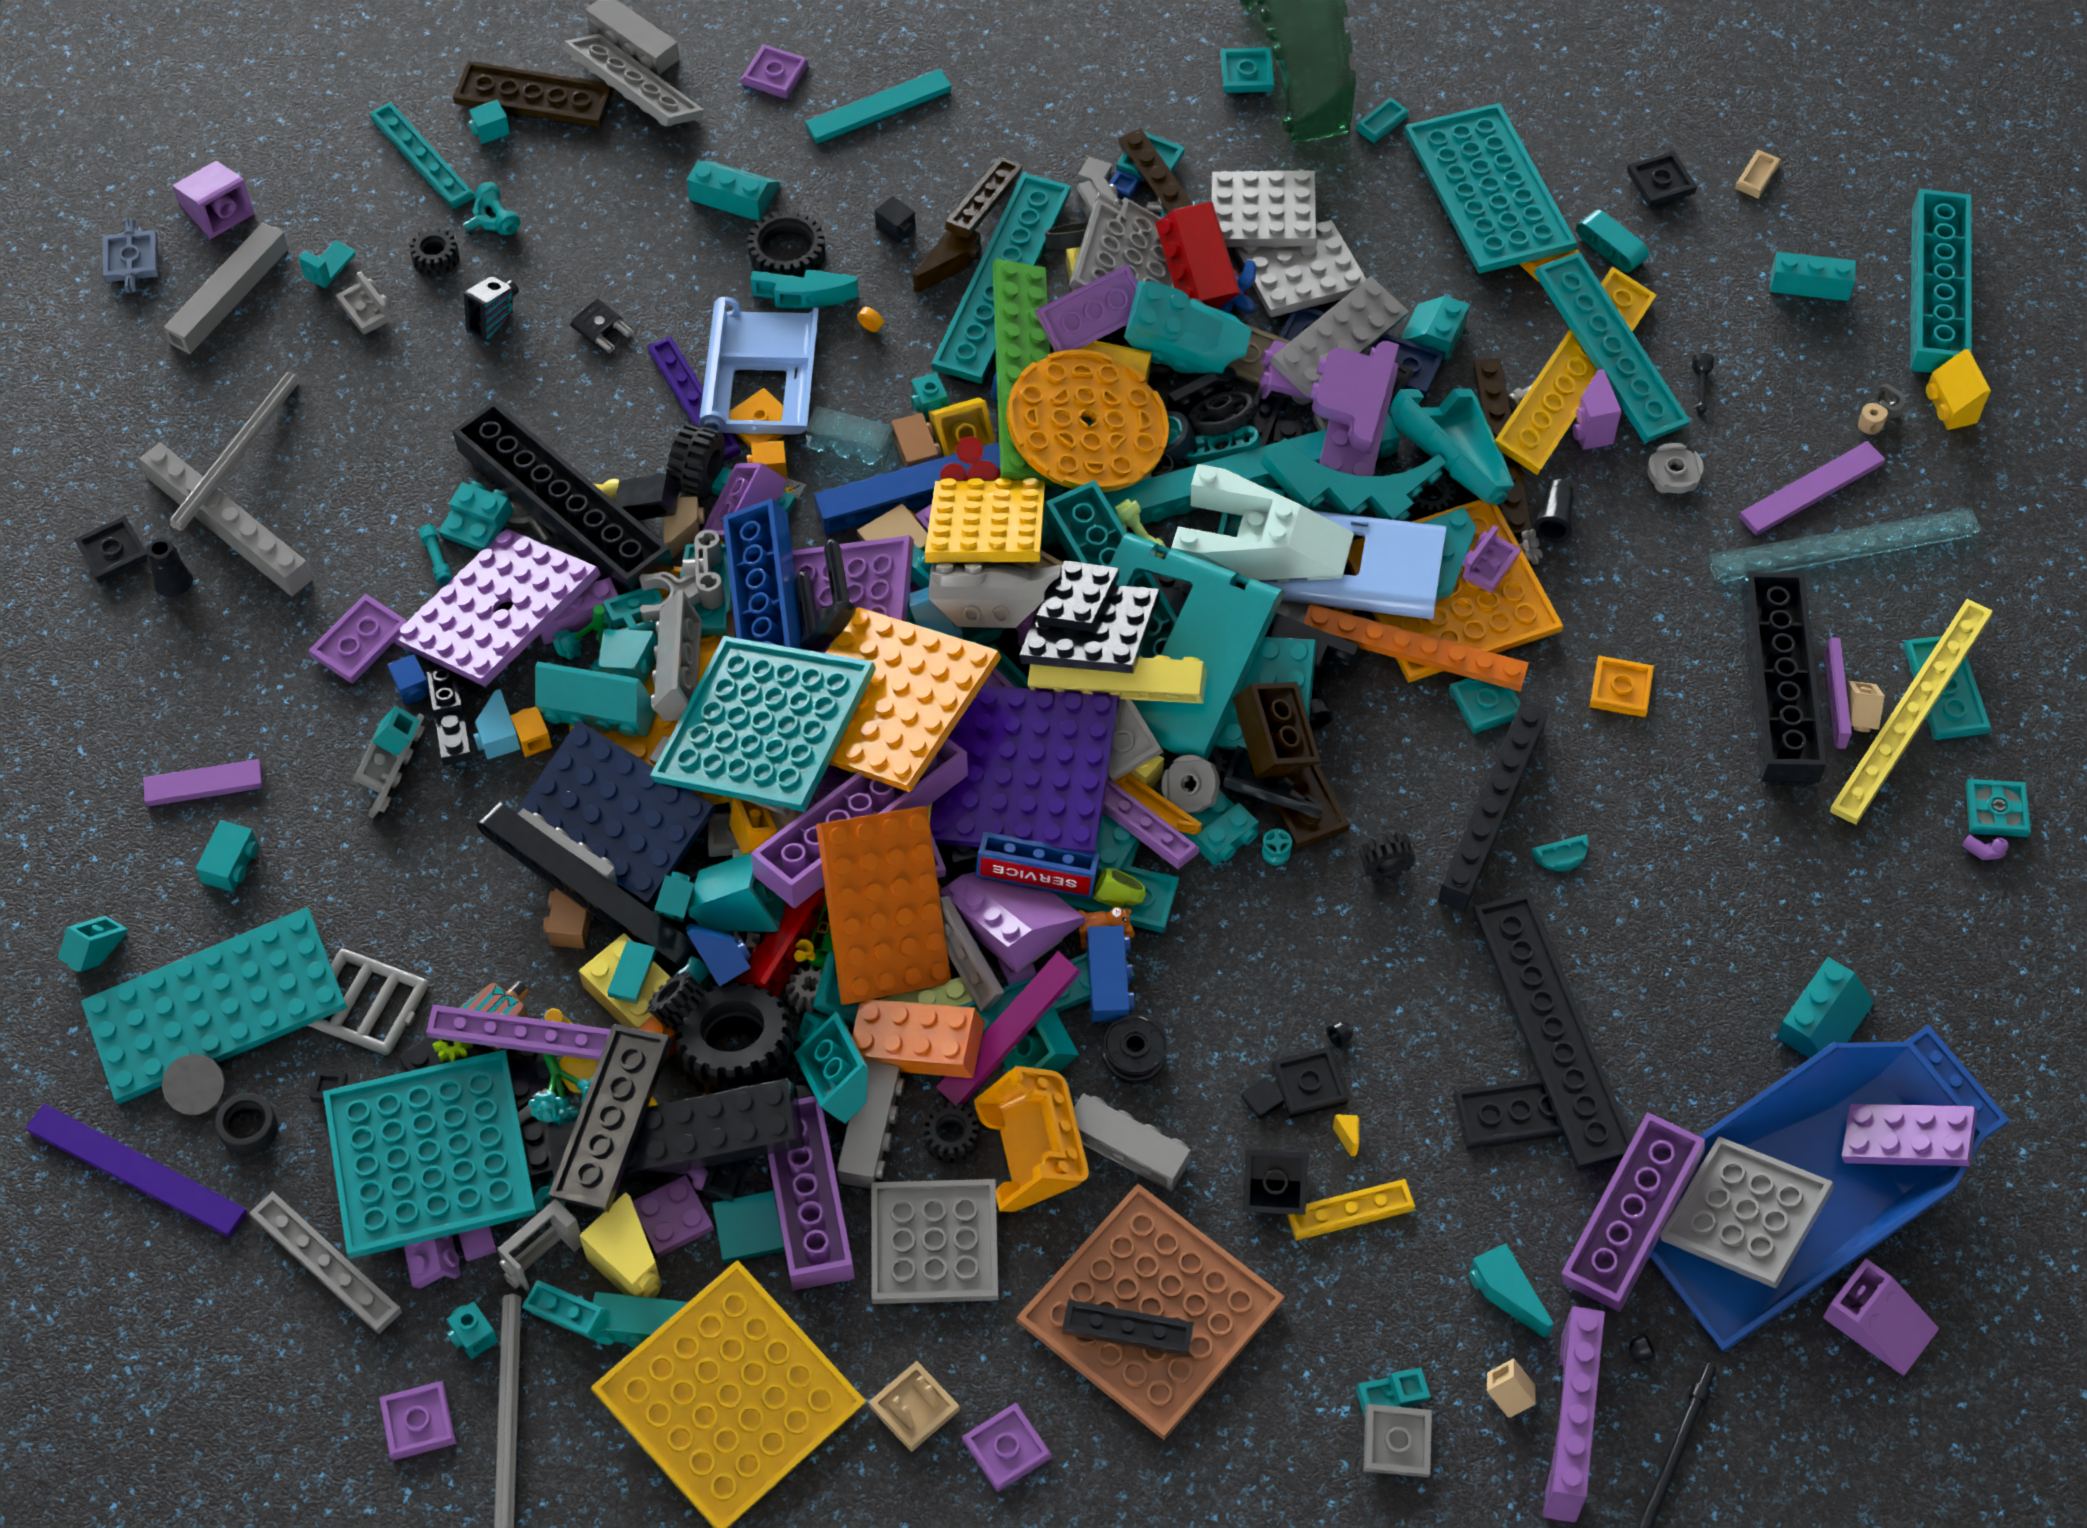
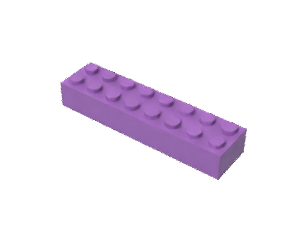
M947 738L911 792L856 773L751 852L754 876L791 907L796 908L824 886L816 824L919 806H929L968 776L967 752Z

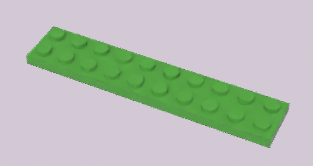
M995 258L992 267L1000 477L1020 481L1026 478H1036L1038 480H1045V485L1053 486L1055 482L1047 479L1032 468L1018 452L1011 439L1006 418L1010 392L1022 371L1032 362L1036 363L1045 359L1050 354L1049 340L1034 312L1036 309L1048 304L1046 268Z

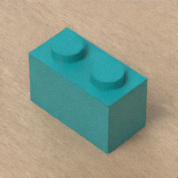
M222 820L219 821L195 868L202 883L232 892L235 891L238 883H241L245 878L246 867L250 859L254 858L258 852L259 843L253 829Z

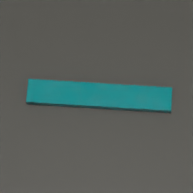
M938 69L805 121V128L814 142L818 144L952 91V85L942 70Z
M392 102L369 113L371 120L452 210L474 199L473 191Z

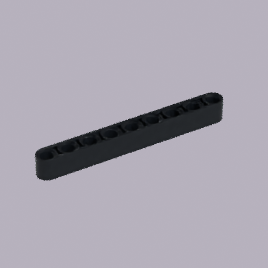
M496 802L477 822L478 830L487 839L619 935L625 933L633 942L656 947L657 953L654 960L673 974L685 968L690 956L698 959L701 957L690 938L506 805Z

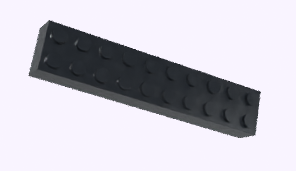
M493 401L452 430L457 450L587 563L597 566L601 575L605 578L610 577L613 585L625 594L642 588L639 579L642 574H654L663 571L669 573L674 569L670 548L496 401Z

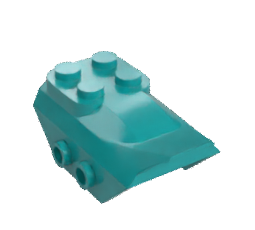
M1138 280L1124 338L1134 349L1152 352V363L1165 364L1172 367L1176 372L1223 373L1226 365L1238 358L1245 357L1252 329L1239 321L1234 315L1204 305L1198 299H1189L1188 295L1181 290L1157 281L1145 283Z

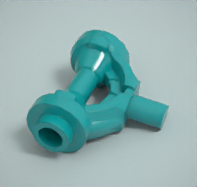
M494 182L482 183L476 189L474 194L476 201L472 210L475 217L463 224L468 233L480 225L484 230L498 231L501 235H511L518 230L521 223L520 217L514 211H507L502 207L499 202L501 196L500 188ZM487 207H491L496 215L495 218L487 215Z

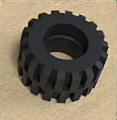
M689 423L684 425L677 434L668 456L666 473L680 486L679 492L699 498H705L710 493L712 485L721 472L725 444L722 433Z

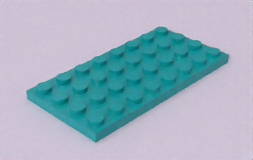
M1500 103L1405 125L1404 133L1478 274L1576 250L1577 241Z
M308 907L81 1000L109 1086L118 1105L162 1087L164 1073L168 1066L179 1057L189 1054L204 1055L219 1063L348 1008Z

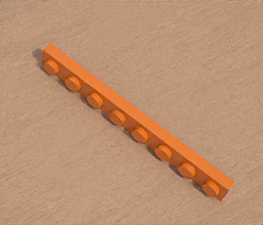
M1309 604L1304 624L1358 644L1361 649L1520 692L1529 664L1525 661Z

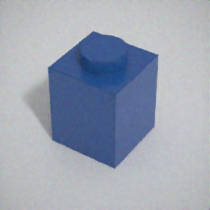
M414 654L388 664L392 680L404 705L418 702L430 695L427 679Z

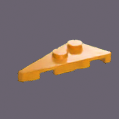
M1130 773L1114 781L1115 784L1177 831L1194 835L1201 832V822Z

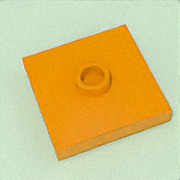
M763 388L730 410L729 420L781 421L783 405ZM735 433L750 448L752 443L774 442L785 435Z

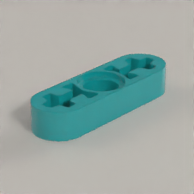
M1244 426L1222 435L1195 437L1192 450L1185 459L1192 465L1213 461L1259 448L1261 446V438L1257 429L1252 426ZM1219 442H1228L1227 447H1225L1224 449H1215V446Z

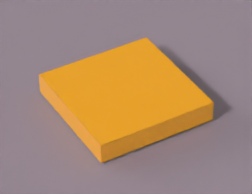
M1598 655L1589 707L1646 718L1654 666Z

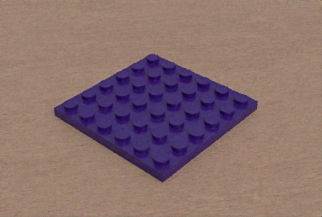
M982 686L948 736V739L967 752L968 776L932 803L929 824L935 843L940 845L980 847L983 832L1046 843L1054 848L1096 854L1118 716L1119 696L1110 695V693L1093 692V694H1087L1079 691L1054 692L1053 690L1046 689L1030 690L1029 688Z

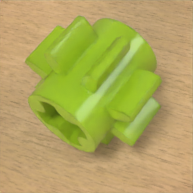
M439 1039V1042L433 1043L435 1052H439L440 1062H444L446 1059L452 1062L468 1058L467 1049L473 1048V1044Z

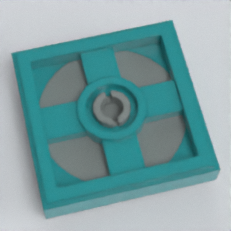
M1967 779L1965 787L1970 834L2029 837L2031 827L2026 782Z

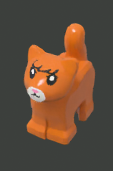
M1114 907L1108 913L1105 911L1085 913L1083 910H1078L1086 919V922L1079 926L1082 948H1087L1086 935L1088 927L1124 926V936H1129L1130 939L1135 936V932L1130 924L1131 909Z

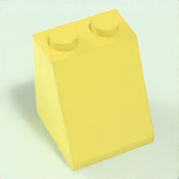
M625 1192L612 1204L609 1212H604L579 1236L587 1260L624 1295L655 1298L662 1286L656 1262L632 1200Z

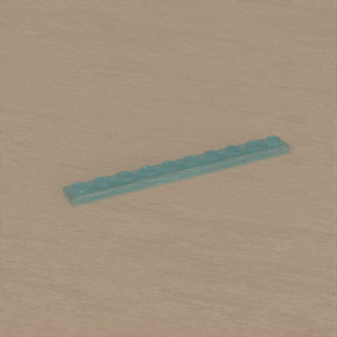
M1970 507L1709 554L1707 561L1714 579L1718 583L1746 578L1748 572L1774 573L1978 536L1981 528Z

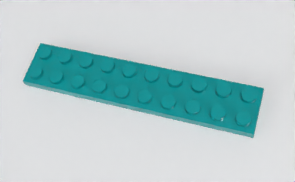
M1022 173L931 363L932 370L982 384L996 354L992 267L994 260L998 258L1037 266L1046 247L1045 231L1055 227L1071 193L1070 185Z

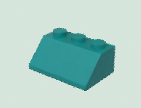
M697 161L687 178L690 201L757 221L762 219L780 186V181L713 161Z
M1827 957L1783 1020L1776 1038L1806 1057L1811 1058L1834 1041L1836 1043H1848L1873 1006L1874 1001L1853 971Z
M835 1011L794 1052V1055L820 1107L843 1123H846L867 1103L868 1067L841 1015Z

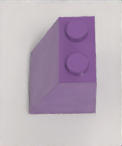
M218 161L203 167L172 185L178 203L210 239L254 215L244 179Z

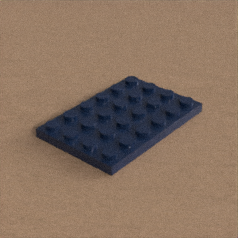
M578 720L515 813L518 814L523 808L532 814L538 813L553 828H561L576 843L582 842L599 858H607L615 867L617 884L644 902L652 905L660 893L665 875L671 876L672 872L676 870L717 807L687 788L654 782L650 776L654 769L653 766Z

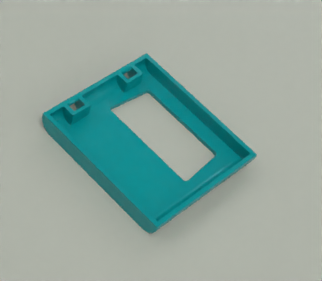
M1127 533L1122 538L1109 567L1119 568L1120 577L1116 585L1129 586L1137 570L1193 584L1161 655L1168 656L1174 660H1183L1184 657H1195L1203 661L1207 669L1204 704L1132 700L1162 749L1180 756L1196 755L1208 760L1234 704L1232 698L1239 693L1285 592L1255 579L1239 575L1231 570ZM1157 553L1167 555L1165 560L1156 557ZM1239 582L1247 586L1243 590L1235 587L1236 583Z

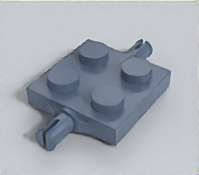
M127 218L124 220V232L103 236V278L105 282L124 280V290L127 293H131V288L132 293L136 291V279L158 277V236L156 230H135L136 221L130 218L129 223Z

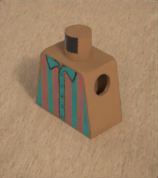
M516 981L507 991L497 984L491 983L459 1008L528 1018L522 1001L529 995L530 991L519 981ZM487 1046L494 1052L504 1049L508 1050V1048Z

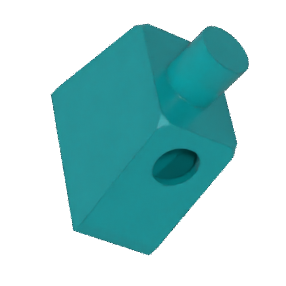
M604 629L598 662L599 670L602 673L638 678L642 684L645 683L656 663L654 647L658 645V638L654 631Z

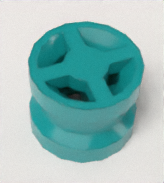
M1282 829L1268 831L1263 837V859L1271 865L1278 866L1286 863L1291 853V836Z

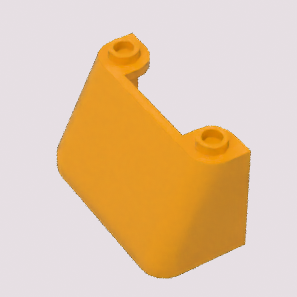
M1015 1066L974 1100L980 1122L988 1128L1000 1130L1012 1182H1004L997 1187L996 1199L999 1211H1019L1077 1187L1087 1179L1089 1170L1067 1082L1061 1074L1053 1070Z

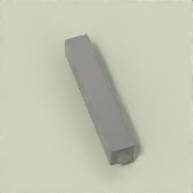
M263 222L164 326L169 344L188 354H191L288 251L285 234L281 229L275 226L271 227Z

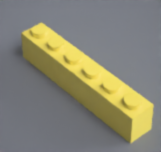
M1140 655L1134 674L1030 664L1028 687L1030 690L1046 689L1053 690L1054 692L1110 693V695H1118L1120 699L1204 704L1207 669L1204 662L1195 657H1184L1183 660H1174L1164 655H1157L1154 658H1143Z

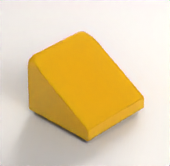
M1335 1115L1333 1124L1335 1133L1350 1156H1356L1359 1147L1358 1115Z

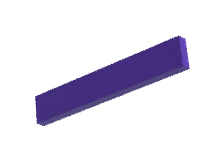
M670 336L648 345L647 348L650 356L693 425L700 426L703 387L675 341ZM722 433L725 444L723 461L741 454L740 447L732 434Z

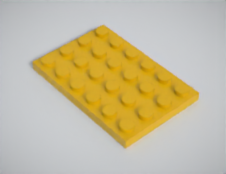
M947 478L935 481L925 547V563L1040 562L1045 480L1026 478L1023 481H1011L1008 478H999L995 481H984L979 478H973L968 481H956Z

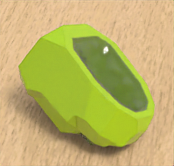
M1114 868L1103 869L1095 883L1093 892L1095 900L1112 907L1134 906L1142 903L1146 896L1145 886L1140 881Z

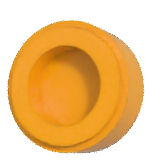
M863 307L857 315L859 323L868 331L878 332L884 325L881 315L872 308Z

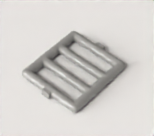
M340 949L331 963L336 979L346 962L361 967L344 996L348 1008L335 1013L331 1021L321 1019L307 1026L382 1055H389L405 1027H411L416 1018L414 1012L428 989L429 982L424 978L353 951ZM372 972L388 977L357 1032L343 1027V1022ZM401 982L414 987L384 1042L369 1037L368 1035L398 983Z

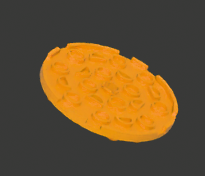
M1081 349L1050 353L1045 359L1036 363L1032 362L1022 371L1009 395L1006 410L1007 426L1016 449L1025 461L1041 475L1070 489H1075L1093 480H1096L1102 492H1112L1132 486L1151 473L1160 461L1167 444L1169 433L1168 416L1159 393L1152 390L1145 382L1146 377L1131 365L1126 367L1114 361V357L1111 355ZM1089 417L1094 421V423L1091 424V426H1088V424L1083 422V420L1080 418Z

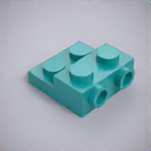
M472 481L470 485L462 482L448 503L452 510L438 530L440 536L478 551L487 549L497 535L500 534L514 511L508 500V495L498 489H495L493 493L486 491L485 487L476 481Z
M1219 790L1215 805L1200 813L1189 814L1202 823L1201 832L1194 835L1179 831L1199 847V851L1215 866L1222 860H1229L1235 854L1236 849L1243 844H1250L1258 835L1259 822L1240 803L1235 805Z

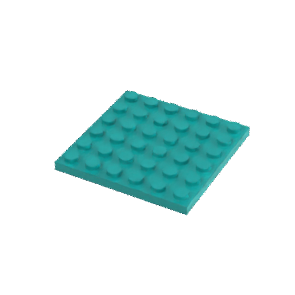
M723 636L650 776L657 783L805 812L876 667L872 661Z
M505 1049L323 1091L345 1244L349 1259L537 1215Z

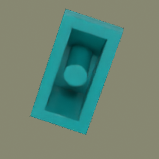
M107 916L69 926L66 929L57 959L68 964L70 969L78 972L100 966L126 935L128 929Z

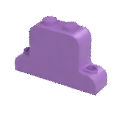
M1382 341L1376 348L1372 347L1369 356L1343 348H1334L1328 353L1326 359H1320L1316 374L1321 375L1319 383H1313L1309 398L1314 399L1312 409L1319 417L1348 425L1347 436H1349L1350 444L1356 449L1367 452L1372 443L1399 344Z

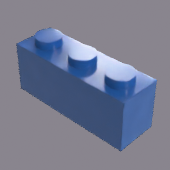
M1124 926L1088 927L1086 946L1091 1022L1116 1021L1118 1018L1129 1015V1010H1134V993L1128 992V982H1132V964H1126V954H1130V937L1124 936Z

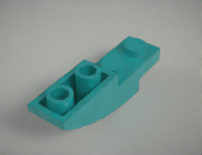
M806 270L803 278L793 275L787 276L752 271L750 278L752 296L775 299V305L778 308H819L843 303L857 298L859 295L858 276Z

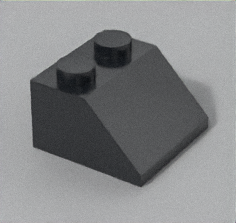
M1246 1147L1243 1212L1306 1215L1308 1150Z

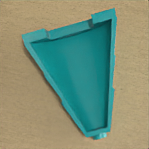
M1400 389L1389 411L1392 415L1391 421L1397 429L1431 458L1440 454L1446 461L1443 468L1450 473V476L1483 502L1494 505L1502 503L1507 498V493L1514 487L1502 452L1499 451L1497 444L1494 443L1493 433L1474 392L1471 389H1453L1439 407L1421 408L1418 404L1424 396L1419 389Z

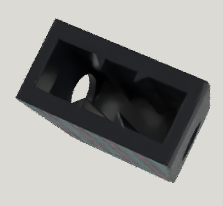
M489 277L465 291L466 331L484 341H488L512 316L513 297L519 292L518 286L511 280L504 283L495 277Z

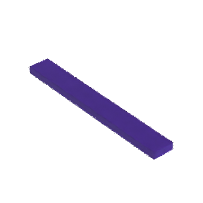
M44 1103L25 1127L28 1133L229 1238L248 1213L246 1208Z

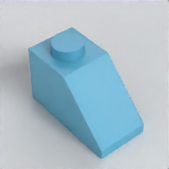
M501 689L495 690L475 721L478 733L473 734L478 751L484 749L487 760L520 749Z

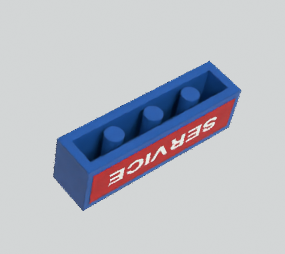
M983 832L977 857L976 877L1092 899L1100 854L1054 848L1046 843Z

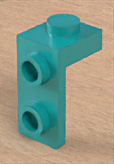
M334 241L320 257L304 251L298 259L304 278L326 288L354 258L356 252L354 249Z

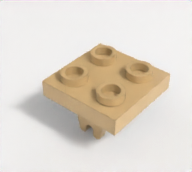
M918 1361L913 1363L868 1402L869 1407L911 1452L960 1411V1406Z

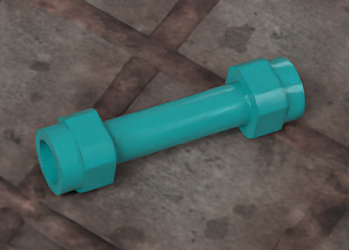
M431 524L423 525L419 529V534L423 545L427 546L434 565L432 571L438 585H447L453 577L449 565L444 563L437 543L439 538L436 529Z

